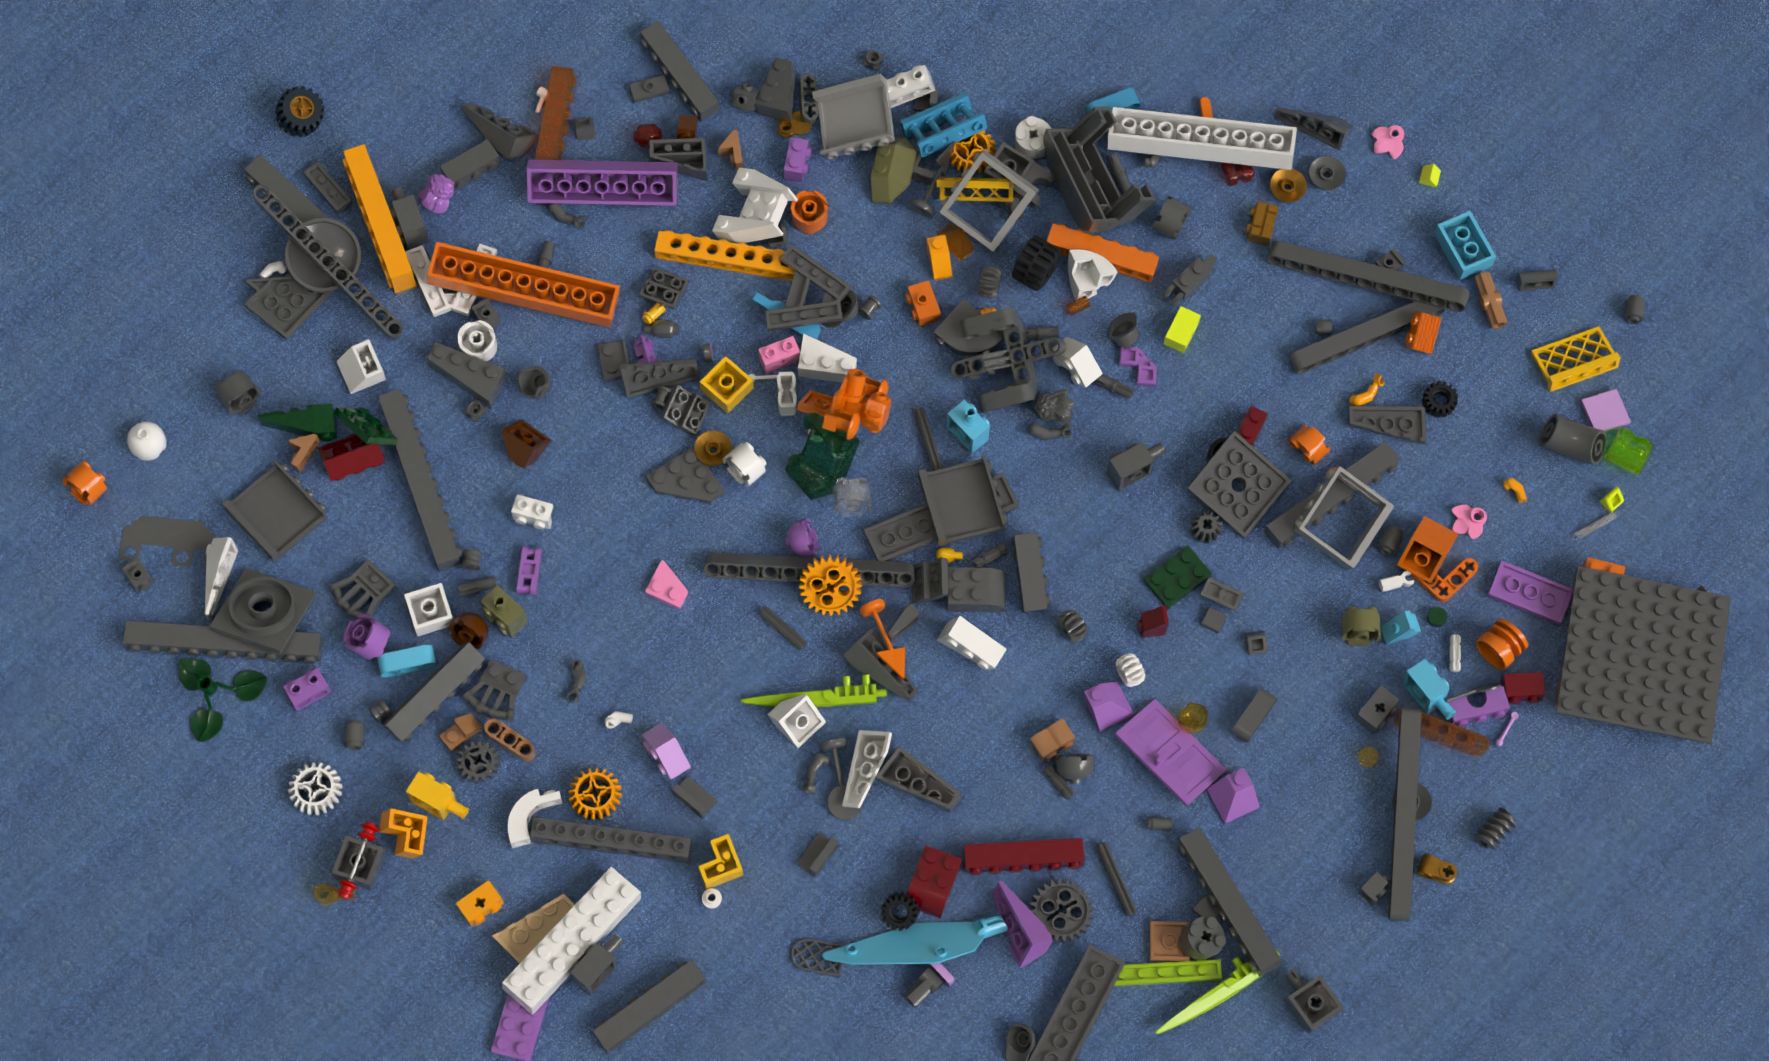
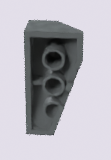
M872 627L843 656L855 669L865 675L870 674L871 679L909 701L918 691L906 673L905 679H902L876 654V652L886 651L888 647L884 639Z

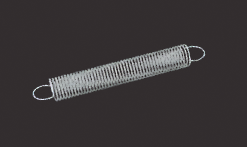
M1613 512L1611 513L1612 515L1609 513V517H1604L1607 519L1602 517L1595 523L1593 522V526L1588 525L1591 528L1586 526L1579 532L1577 531L1576 534L1584 537L1593 532L1592 528L1596 530L1609 523L1610 520H1614L1611 517L1616 519L1617 516H1614L1616 514H1613Z

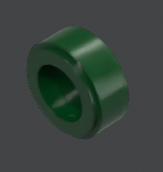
M1441 607L1432 608L1427 615V621L1433 627H1441L1447 620V613Z

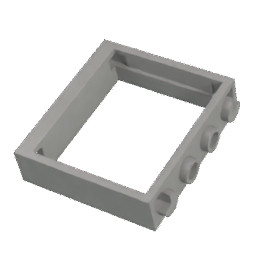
M984 150L981 154L978 152L972 160L974 162L973 166L965 169L961 175L963 180L960 183L956 182L953 186L951 197H946L940 205L943 207L940 213L994 252L1039 189ZM983 161L1027 192L992 241L949 210Z
M1341 466L1328 470L1325 475L1326 480L1315 490V497L1313 500L1310 499L1305 505L1306 511L1296 519L1294 523L1296 526L1293 531L1349 570L1355 568L1394 508V505ZM1336 478H1339L1378 507V510L1347 558L1304 528Z

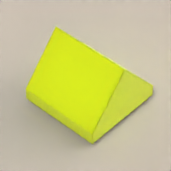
M1435 164L1423 166L1419 183L1437 188L1441 170Z
M1615 487L1599 502L1612 513L1624 502L1619 487Z

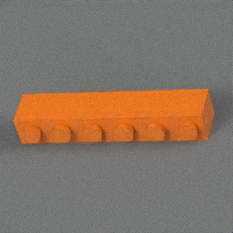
M1053 223L1047 242L1061 249L1062 256L1068 257L1070 250L1091 251L1106 258L1116 268L1117 273L1148 283H1152L1160 257L1153 252L1138 250L1134 246H1125L1114 240H1105L1099 235L1092 236L1079 229L1067 228L1063 224Z

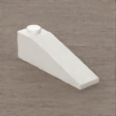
M230 537L213 538L212 543L208 544L206 549L205 615L210 621L214 617L238 553V549Z

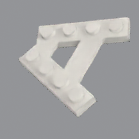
M479 244L476 250L477 252L494 256L498 253L497 249L483 244ZM423 245L406 251L408 261L433 317L449 311L469 317L472 306H474L478 296L462 292L444 294L441 287L427 284V273L431 262Z

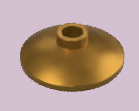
M1281 169L1271 178L1270 190L1274 197L1282 202H1296L1306 193V179L1295 169ZM1288 186L1291 190H1286L1284 187Z
M707 431L701 434L694 445L697 459L708 466L723 464V458L732 451L731 440L720 431ZM712 449L717 450V452L711 453L710 451Z

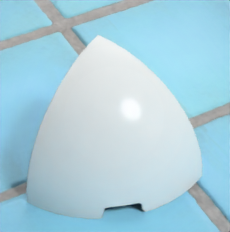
M1077 249L1069 251L1068 274L1075 301L1079 302L1095 296L1097 289L1101 286L1107 287L1114 280L1117 270L1106 258L1087 250Z

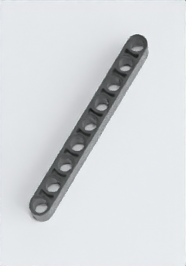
M1415 301L1297 350L1289 355L1288 358L1296 373L1302 374L1411 328L1410 321L1415 311L1440 316L1445 312V308Z

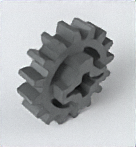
M479 740L478 745H475L471 741V747L464 745L465 752L459 751V755L462 758H457V763L461 764L457 767L459 771H462V777L467 776L468 782L475 779V783L478 784L479 779H482L486 783V777L493 779L492 772L498 773V769L495 766H500V761L496 760L500 757L498 753H495V747L489 749V742L482 745L481 740ZM488 754L491 756V763L486 760ZM481 759L482 763H477L476 765L475 761H479ZM466 761L471 764L469 770L466 768Z

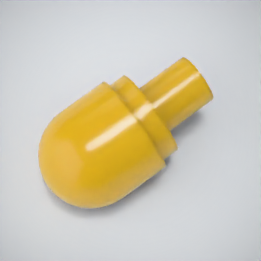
M942 547L937 550L936 558H946L948 563L954 562V559L963 560V552H955V549Z

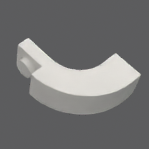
M535 789L525 794L516 802L508 819V835L512 848L531 844L528 830L531 817L538 810L562 804L559 791L550 790L540 796L539 790Z

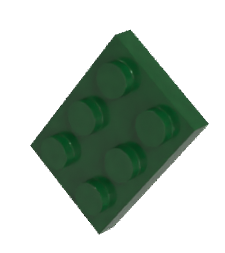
M348 406L345 408L336 407L334 415L366 444H396L398 438L392 434L390 429L385 428L379 419L374 418L368 409L363 407L357 409Z
M1187 545L1144 577L1143 581L1161 603L1169 609L1210 578L1212 573Z

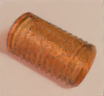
M1083 296L1067 304L1066 308L1069 314L1073 316L1089 308L1090 302L1086 296Z

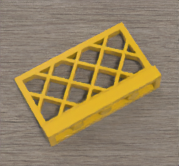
M1600 326L1531 350V355L1546 379L1547 388L1550 392L1616 369L1621 359L1618 352L1615 353ZM1597 333L1600 338L1599 343L1589 340V336ZM1574 341H1580L1584 344L1581 349L1572 346V343ZM1586 344L1597 347L1595 353L1584 350ZM1557 347L1566 348L1567 351L1564 355L1555 352V349ZM1601 348L1607 350L1609 355L1602 356L1597 354V352ZM1569 350L1580 353L1578 359L1567 356ZM1546 353L1549 354L1550 357L1548 361L1541 359L1538 356V354ZM1582 354L1593 357L1590 362L1580 360ZM1552 356L1563 359L1561 365L1550 362ZM1567 360L1575 363V366L1567 368L1563 364ZM1549 366L1558 369V372L1550 376L1547 368Z

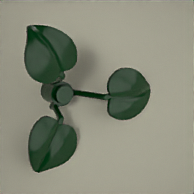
M180 659L179 676L183 686L190 691L200 689L204 693L209 711L205 709L197 711L191 718L190 726L198 742L210 740L222 728L223 717L219 712H212L213 708L209 699V695H213L217 691V687L237 691V697L243 701H253L262 693L267 677L257 671H244L235 676L234 684L236 687H231L218 681H213L210 677L211 667L206 661L201 659Z

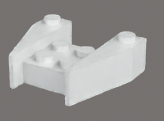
M739 168L732 184L741 195L748 196L739 217L719 215L712 231L719 240L724 239L736 244L783 236L784 233L778 227L779 221L787 202H797L798 199L787 186L757 170Z

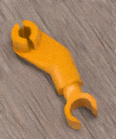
M1374 375L1373 383L1366 392L1352 395L1349 399L1351 405L1362 406L1371 402L1378 391V386H1383L1385 383L1381 379L1382 375Z

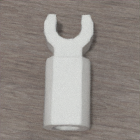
M1405 571L1401 576L1394 575L1379 579L1381 592L1401 588L1402 585L1405 587L1412 586L1414 580L1407 581L1405 579L1406 576L1411 575V572Z

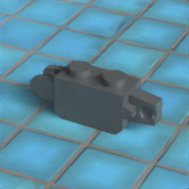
M1212 254L1205 260L1197 258L1172 281V285L1166 289L1162 296L1167 298L1175 292L1177 296L1171 301L1173 306H1176L1181 300H1187L1210 278L1213 271L1212 267L1216 264L1217 258Z

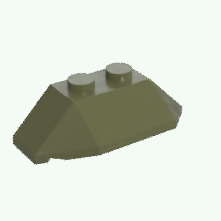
M895 137L894 142H890L886 146H878L871 173L873 203L891 204L910 185L917 151L906 137Z

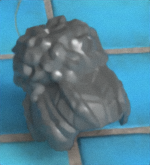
M1064 389L1053 394L1046 393L1037 396L1034 410L1038 418L1043 419V421L1055 420L1058 424L1069 423L1073 416L1071 408L1074 405V401L1068 399V390Z

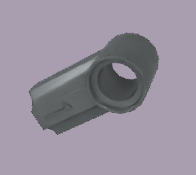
M930 967L903 996L916 1008L926 997L935 993L944 984V981Z

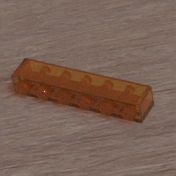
M552 66L535 160H563L561 152H565L566 147L564 136L568 135L569 125L566 124L567 119H571L572 109L570 108V103L574 102L575 93L572 91L573 86H577L578 79L575 76L574 68Z

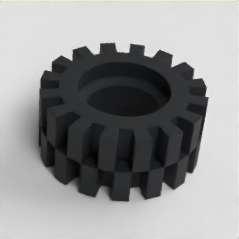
M1437 381L1436 384L1433 382L1427 387L1422 398V402H1424L1423 407H1426L1427 413L1430 411L1431 416L1437 414V418H1440L1441 415L1444 418L1447 414L1450 415L1454 411L1458 403V394H1456L1457 390L1455 388L1452 389V384L1447 386V382L1444 381L1441 384V381ZM1438 393L1443 394L1447 398V403L1445 405H1438L1434 402L1433 396Z
M894 892L893 895L891 894L885 900L881 907V916H884L883 922H888L886 926L890 927L892 925L893 930L899 928V931H902L904 928L906 930L913 925L918 917L919 909L917 908L919 905L914 903L916 900L914 897L910 898L911 894L904 895V892H900V894ZM898 904L903 905L907 910V916L903 918L895 916L893 907Z

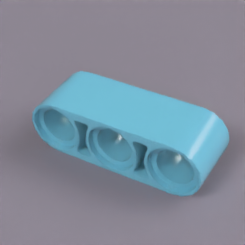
M421 645L389 652L377 658L381 677H392L436 666L432 645Z

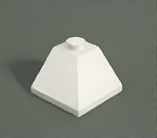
M806 694L781 701L767 714L775 726L797 748L826 723Z

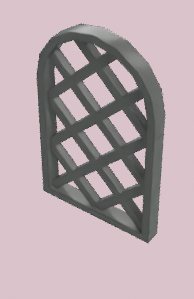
M803 939L794 945L792 960L801 970L840 977L842 963L836 962L832 964L831 961L827 960L830 967L824 970L821 964L826 960L823 959L819 962L815 956L819 953L823 954L824 950L828 947L833 950L832 946L842 947L845 945L815 939ZM806 942H813L809 946L806 944ZM803 943L806 948L799 951L797 946ZM818 943L825 944L827 946L821 948ZM816 944L819 951L813 954L810 948ZM806 950L811 954L807 959L802 955ZM800 955L803 961L797 964L794 958ZM814 958L817 964L810 967L807 961ZM805 963L808 969L801 967V965ZM840 964L839 972L835 969V966ZM817 966H819L822 971L813 970V969L816 968ZM833 969L836 974L828 973V971Z

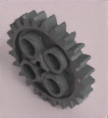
M1059 878L1058 884H1055L1053 880L1050 881V886L1044 883V891L1038 888L1037 893L1039 896L1033 895L1032 897L1036 902L1030 903V907L1034 908L1031 911L1045 925L1048 932L1054 937L1055 943H1057L1059 938L1062 939L1063 944H1065L1066 938L1073 942L1074 935L1080 939V931L1086 934L1087 929L1084 926L1091 927L1092 923L1088 920L1094 918V915L1090 914V912L1094 911V907L1089 906L1093 900L1086 899L1089 896V892L1083 894V886L1077 889L1076 881L1073 885H1069V879L1066 880L1065 884H1062L1061 878ZM1061 894H1067L1070 899L1068 901H1062L1059 898V896ZM1073 901L1077 902L1076 904L1068 907L1065 911V914H1063L1062 912L1057 914L1059 908L1063 910L1067 906H1069ZM1049 904L1053 907V911L1046 912L1043 906ZM1078 910L1081 916L1074 918L1070 912ZM1056 915L1052 920L1047 921V918ZM1062 921L1065 926L1061 929L1056 928L1054 922Z

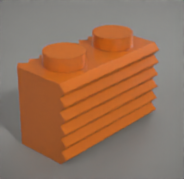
M1415 311L1410 321L1412 325L1410 332L1407 333L1405 338L1406 347L1432 354L1442 318Z

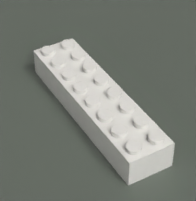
M610 867L502 982L503 990L533 1015L571 975V966L575 961H580L585 956V950L590 945L594 946L597 942L600 944L641 900V891L614 868Z

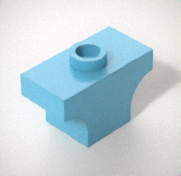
M1404 611L1380 626L1386 644L1410 639L1421 632L1416 615L1411 614L1410 611Z

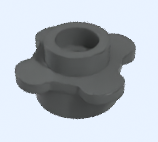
M869 50L867 51L866 59L863 60V64L877 70L880 68V62L884 60V56L878 51Z
M474 400L464 409V413L469 415L473 422H477L482 415L487 413V409L482 407L478 400Z

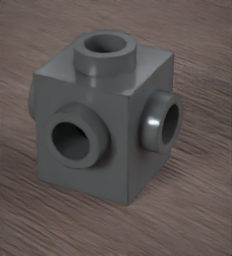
M749 83L741 84L733 90V106L739 107V110L753 112L757 109L755 100L760 89L753 87Z

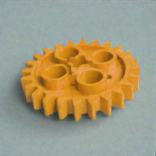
M829 554L828 559L821 555V561L814 558V565L807 563L809 570L803 569L805 576H800L802 583H799V588L803 589L800 591V595L805 596L803 598L804 603L809 602V609L815 606V613L821 609L822 615L829 611L830 616H832L833 611L840 615V609L847 612V605L854 607L853 601H858L857 595L861 594V589L859 588L862 587V582L859 581L861 575L856 574L858 568L851 569L853 562L846 564V558L840 561L839 555L832 559L831 554ZM837 570L839 573L837 575H830L829 571ZM815 579H819L822 581V583L819 585H815L812 583V581H814ZM842 585H846L849 587V589L846 591H841L839 587ZM824 595H830L832 599L824 600L822 597Z

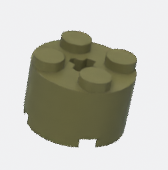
M1346 608V612L1341 616L1342 641L1345 642L1347 640L1348 644L1353 646L1370 645V641L1375 640V643L1381 639V627L1377 608Z

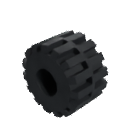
M1037 235L1034 236L1018 256L1013 267L1012 278L1036 292L1039 291L1053 274L1060 259L1061 249Z

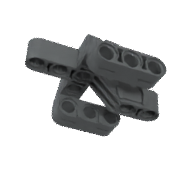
M1015 308L1000 309L961 320L960 323L965 340L1003 330L1007 350L990 353V350H986L980 355L964 356V360L957 361L952 365L951 373L956 378L975 380L980 379V375L987 373L994 375L995 370L1012 367L1016 385H1010L1007 388L991 390L988 393L978 395L982 413L1036 400L1037 377L1033 362L1062 354L1066 349V344L1061 338H1048L1028 344L1025 327ZM1014 333H1017L1019 336L1017 342L1013 340ZM1055 341L1058 344V349L1056 351L1052 349V344ZM1037 346L1040 347L1041 350L1039 356L1035 354V348ZM1019 351L1023 353L1022 360H1018L1017 354ZM979 360L982 362V368L980 370L977 368L976 365ZM961 365H963L965 368L963 374L959 372V368ZM1024 369L1027 371V377L1025 379L1022 377V371Z

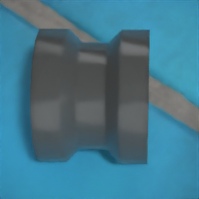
M472 549L464 550L462 568L480 570L481 564L479 561L482 558V552Z
M382 699L378 700L375 706L371 705L368 708L378 723H381L384 717L392 714Z

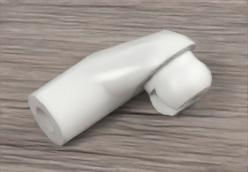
M282 261L270 263L259 276L261 278H269L276 271L283 274L286 272L287 266Z
M615 711L605 719V726L612 729L621 722L631 724L633 714Z

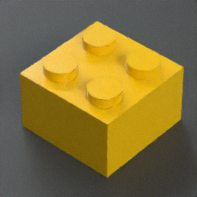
M726 356L700 381V390L727 414L754 389L753 379Z

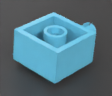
M963 400L947 414L946 428L971 454L988 441L990 423L984 416L981 417L977 413V409L973 404H968Z
M1425 658L1406 671L1403 686L1426 715L1437 708L1445 716L1446 720L1456 714L1452 706L1445 701L1449 692V684L1445 678H1441L1438 675L1437 669L1432 663H1429Z

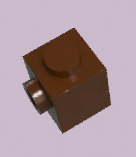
M679 115L676 139L696 138L697 116Z

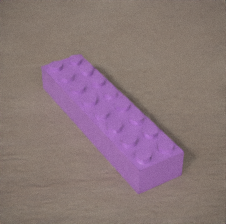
M528 160V203L677 206V162Z

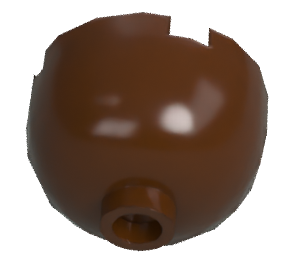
M464 612L456 616L448 627V631L451 630L452 632L451 638L458 645L461 646L464 642H470L476 650L483 646L488 636L487 624L479 614Z

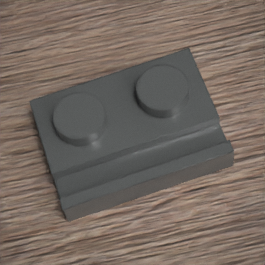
M622 340V342L616 341L599 344L598 348L604 381L622 379L619 365L629 364L625 340Z

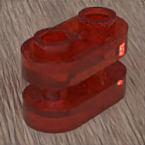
M1220 162L1229 186L1237 185L1239 178H1241L1243 183L1252 181V177H1254L1252 166L1236 164L1238 168L1236 172L1233 163Z

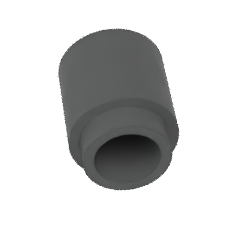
M1630 295L1626 301L1624 318L1631 324H1638L1643 320L1645 301L1642 296Z
M1389 526L1388 529H1385L1378 543V548L1382 554L1389 556L1396 553L1403 538V532L1399 528Z
M350 720L349 723L345 724L344 744L348 750H360L364 744L365 725L359 720Z

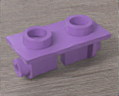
M640 335L641 339L635 340L633 345L637 358L644 357L638 360V363L658 362L653 352L654 344L652 340L644 335Z

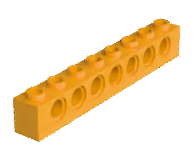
M669 230L658 232L654 250L655 259L793 281L795 271L788 266L781 265L783 262H781L780 258L785 253L782 249H766L759 245L755 247L748 246L742 242L737 244L730 243L724 239L719 241L712 240L706 236L694 237L688 233L676 234ZM674 244L680 245L678 248L671 247ZM697 247L698 250L691 251L690 248ZM710 250L717 251L715 254L708 253ZM729 253L735 254V256L728 257L726 255ZM751 256L753 259L746 260L745 257ZM766 259L771 260L770 263H764L763 261Z

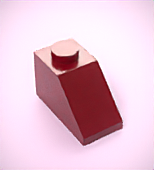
M1166 605L1141 613L1140 620H1137L1138 632H1141L1142 638L1165 636L1169 624Z

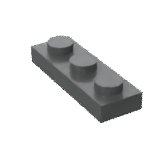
M316 162L303 172L305 177L337 214L352 204V200L319 162Z

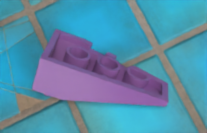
M998 881L992 895L998 913L1004 918L1008 927L1005 935L1009 934L1011 939L1010 951L1019 968H1023L1047 952L1053 941L1052 936L1037 916L1002 881Z

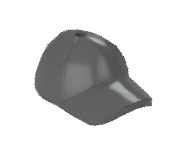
M1014 1024L1007 1033L1006 1059L1007 1061H1027L1030 1052L1035 1047L1034 1030L1026 1024Z

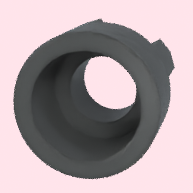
M1331 319L1316 320V334H1332Z

